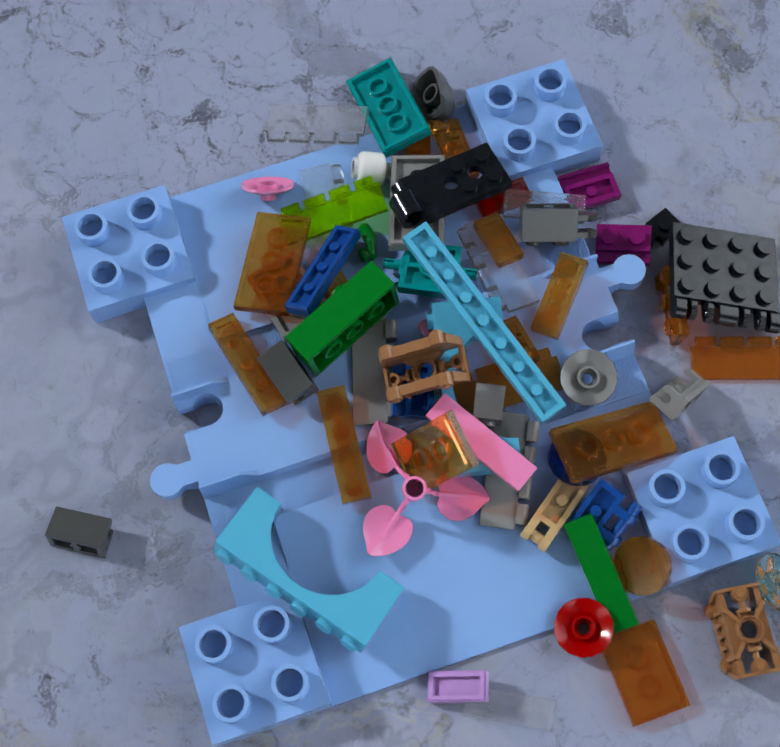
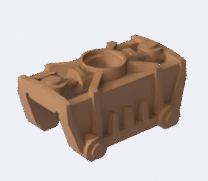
M436 329L428 333V337L394 347L388 344L381 346L378 356L383 368L387 401L395 404L401 402L404 398L410 399L414 395L439 388L449 389L456 383L471 381L462 339ZM458 348L459 353L453 355L449 362H446L444 359L440 360L445 351ZM403 363L412 367L405 370L404 375L390 373L389 369ZM425 364H431L433 367L432 375L422 379L420 375L421 368ZM453 367L457 370H462L463 372L448 371V368Z
M759 582L716 590L712 592L708 605L704 609L706 617L712 620L722 657L719 663L720 670L724 675L727 674L735 680L780 672L779 649L774 643L764 608L765 601L759 591ZM725 593H729L732 600L738 603L739 610H736L737 616L727 609L724 598ZM744 622L754 624L757 633L755 638L749 639L742 634L741 626ZM745 646L747 653H752L754 659L751 662V673L747 674L741 659ZM760 650L762 651V658H760Z

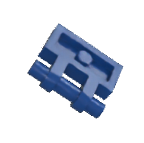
M601 477L571 520L592 513L610 552L614 546L618 547L621 543V536L629 525L633 526L638 520L637 515L643 507L633 500L627 509L623 508L619 504L626 495ZM614 513L620 519L610 530L604 524Z

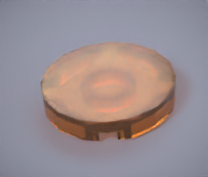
M636 536L622 542L615 552L613 562L627 592L637 596H648L663 590L667 585L668 578L671 577L672 561L666 547L662 543L649 536Z

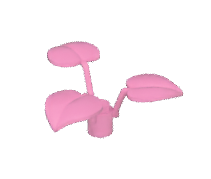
M379 420L372 426L366 446L368 461L374 470L382 474L389 473L395 467L396 471L405 480L401 488L405 499L396 512L388 505H379L372 508L365 516L363 535L369 555H388L406 545L411 538L413 525L410 519L401 516L409 502H417L425 494L439 497L437 506L440 513L452 521H462L471 517L490 500V496L485 488L470 476L449 478V473L439 479V491L427 487L421 477H410L400 465L407 464L413 456L414 444L411 437L402 429Z

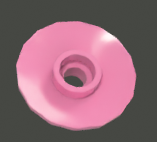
M257 177L243 181L241 187L249 193L260 195V199L263 201L276 200L277 194L292 189L294 182L283 177Z

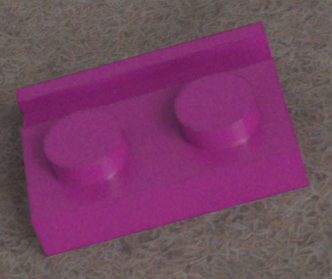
M608 162L558 176V181L567 202L575 203L579 211L617 201L621 198V192L613 173L609 169Z
M597 224L595 254L598 255V265H611L620 256L631 254L639 257L645 266H650L652 225Z

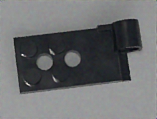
M486 142L399 179L397 183L390 186L393 196L389 201V206L403 228L415 229L425 221L430 224L511 189L512 180ZM472 172H479L482 174V176L477 179L469 177L468 175ZM449 182H454L458 185L454 189L444 187Z

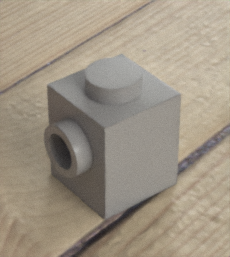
M476 383L472 415L486 427L493 429L495 425H500L502 422L506 386Z

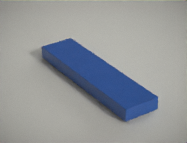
M335 225L284 305L288 313L308 317L316 310L361 237L359 229Z

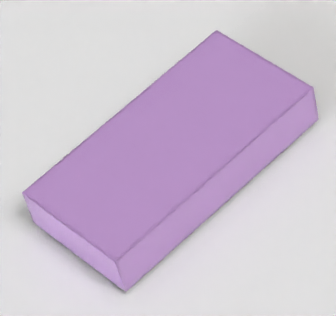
M487 670L428 671L427 702L489 703V672Z

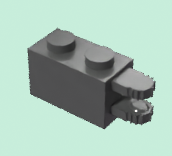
M519 203L518 236L521 242H525L528 246H540L542 242H553V245L567 246L569 242H577V238H595L597 230L578 228V221L598 220V213L579 212L575 203Z

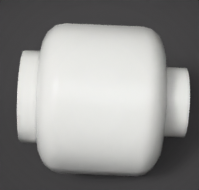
M362 151L357 157H353L351 177L355 178L358 185L381 187L385 179L390 178L391 163L386 162V157L383 153Z

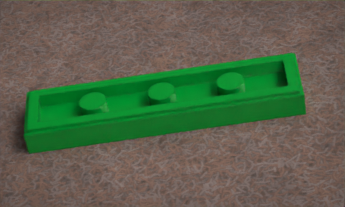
M589 513L564 523L566 532L596 601L600 602L608 610L613 619V634L639 625L637 615L593 514Z

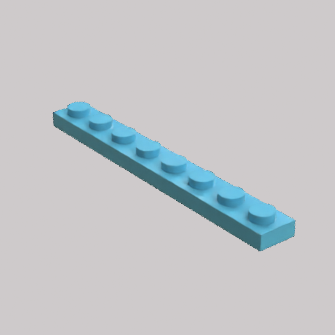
M425 221L402 238L404 244L541 424L565 408V402L428 223Z

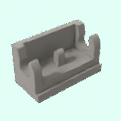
M691 369L683 371L686 376L690 377L691 384H686L683 379L676 376L649 399L672 421L690 407L711 384L708 379L704 380Z

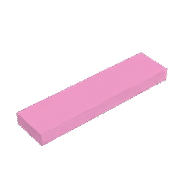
M445 393L426 414L428 420L517 492L537 469L535 465Z

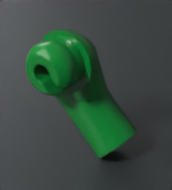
M361 224L358 229L365 243V248H360L358 253L361 261L366 263L369 260H375L377 257V236L369 224Z

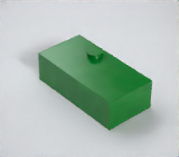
M371 260L349 281L335 287L331 296L285 336L295 355L316 377L319 376L400 303L395 283Z

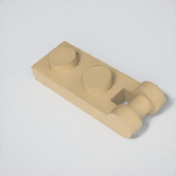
M566 468L526 525L520 537L526 541L530 539L538 545L537 548L545 553L590 487V484ZM539 523L549 528L546 535L536 530Z

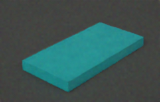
M391 57L346 80L357 105L386 158L432 134L429 125Z

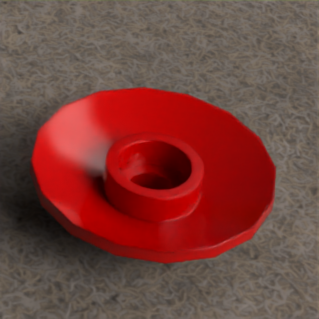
M575 598L565 603L557 612L554 621V634L559 645L567 653L579 658L593 657L602 653L610 644L614 633L613 619L608 610L600 602L590 598ZM581 624H587L590 627L587 634H581L578 631Z

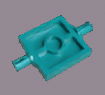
M445 245L461 266L462 247ZM405 251L401 259L384 257L383 269L399 270L398 293L446 299L410 251ZM461 267L471 280L476 281L478 269Z

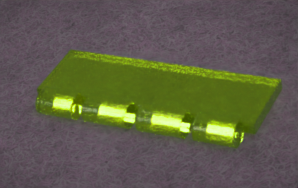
M370 175L354 181L353 184L356 190L352 192L349 184H345L328 191L330 200L326 201L324 193L303 200L305 206L303 210H301L299 202L281 208L283 217L278 220L286 247L289 248L330 233L335 225L346 227L387 212L388 208L379 182L374 183Z

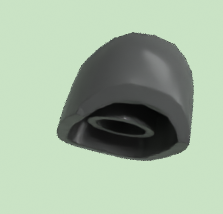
M433 66L427 67L414 81L413 97L425 118L435 122H444L455 112L453 92L447 79L438 69Z

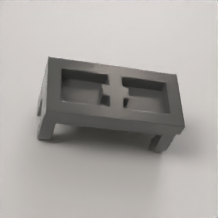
M280 340L257 357V360L287 404L293 402L294 405H298L319 391V388L290 346L283 340Z
M56 506L45 536L52 547L106 558L114 530L110 529L112 525L111 518Z

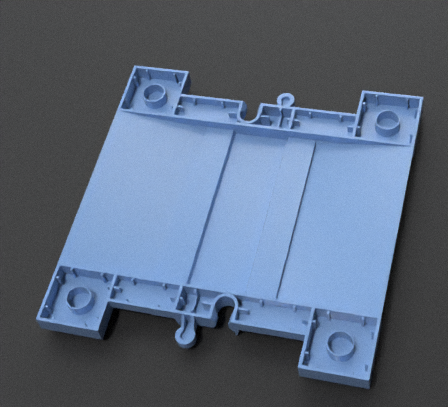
M558 60L466 89V103L455 107V112L449 119L444 122H435L425 118L432 134L393 155H445L446 160L487 142L512 180L511 189L488 198L497 203L492 214H484L482 211L484 207H481L478 202L444 217V245L462 247L461 267L478 269L476 281H471L484 298L500 296L503 323L566 404L565 408L544 423L539 424L537 443L525 442V446L536 448L534 465L537 467L531 475L533 479L530 500L518 499V503L529 505L527 524L566 468L590 484V487L566 522L571 520L601 477L626 495L619 504L623 508L627 509L633 500L639 503L643 508L637 515L638 520L633 526L629 525L621 536V543L618 547L614 546L609 552L630 601L777 549L780 546V537L734 436L680 455L676 454L656 406L649 400L651 397L649 388L634 356L635 340H627L599 351L612 360L617 371V385L613 394L606 401L595 406H583L573 402L562 389L560 371L564 361L577 351L590 349L583 342L582 336L588 332L603 330L618 324L619 314L611 294L619 289L634 290L643 282L646 273L644 262L639 257L631 254L622 255L617 258L614 264L599 268L597 264L598 255L590 254L584 238H577V242H569L567 246L553 245V242H542L540 246H528L525 242H521L518 236L519 204L508 199L510 193L522 190L521 195L526 197L524 203H568L556 175L600 160L603 144L565 60ZM373 133L173 197L169 196L166 186L162 185L62 217L86 305L95 322L99 323L147 307L171 387V397L174 400L178 413L181 415L207 404H217L223 407L222 415L217 422L184 432L191 457L190 461L178 465L171 463L161 464L154 469L150 477V486L154 493L161 499L175 500L185 490L199 489L205 500L217 539L256 487H259L281 502L279 513L271 527V544L279 566L296 584L319 594H345L363 587L381 571L405 587L362 653L357 650L353 652L345 648L340 643L341 639L334 634H326L315 626V621L308 616L302 617L293 612L290 604L282 598L277 600L265 591L266 587L259 582H250L240 573L241 570L233 564H224L237 607L179 627L211 743L215 747L235 742L427 674L428 671H435L554 629L557 612L565 603L575 598L596 600L564 525L544 553L537 548L538 545L530 539L526 541L520 537L526 526L515 525L514 530L479 525L481 508L465 520L452 521L440 513L437 506L439 497L425 494L417 502H409L401 516L410 519L413 525L411 538L406 545L388 555H369L363 535L365 516L372 508L379 505H388L396 512L405 499L401 492L405 480L396 471L395 467L386 474L379 473L373 469L368 461L366 452L368 435L373 425H353L352 346L317 377L299 359L319 388V391L298 405H294L293 402L291 404L286 403L257 360L258 356L283 339L249 286L246 277L292 253H295L307 271L335 225L358 229L361 224L367 223L377 236V257L373 262L395 283L400 301L386 315V319L397 320V341H386V343H396L398 346L424 338L417 326L418 323L426 319V313L430 312L431 303L448 301L444 298L398 293L399 270L383 269L384 257L401 259L405 252L389 251L388 247L391 175L389 179H385L381 187L360 186L355 178L351 177L353 157H357L362 151L382 153ZM392 155L386 158L387 163H391ZM472 172L468 176L477 179L480 178L482 174L479 172ZM257 177H283L293 180L294 187L287 192L277 194L276 200L263 201L260 199V195L243 190L241 183ZM454 182L445 184L447 189H454L458 186ZM501 198L506 200L504 204L499 202ZM361 237L324 295L325 301L331 296L335 287L342 283L345 284L371 261L369 260L365 263L359 257L358 250L365 248V243ZM475 340L465 349L471 381L454 384L453 390L457 403L472 415L476 383L506 386L503 412L529 415V421L539 422L479 341ZM453 369V371L463 372L462 370ZM584 374L582 376L584 383H592L591 375ZM439 389L434 390V405L436 404L435 396H440ZM403 417L388 420V425L405 431L411 437L414 444L411 460L407 464L400 465V467L410 477H421L427 487L439 491V479L449 473V471H443L442 454L447 452L446 443L440 442L439 428L430 420L404 419ZM486 475L470 476L483 487L485 486ZM613 513L604 526L611 530L620 518ZM539 523L536 530L546 535L549 528Z

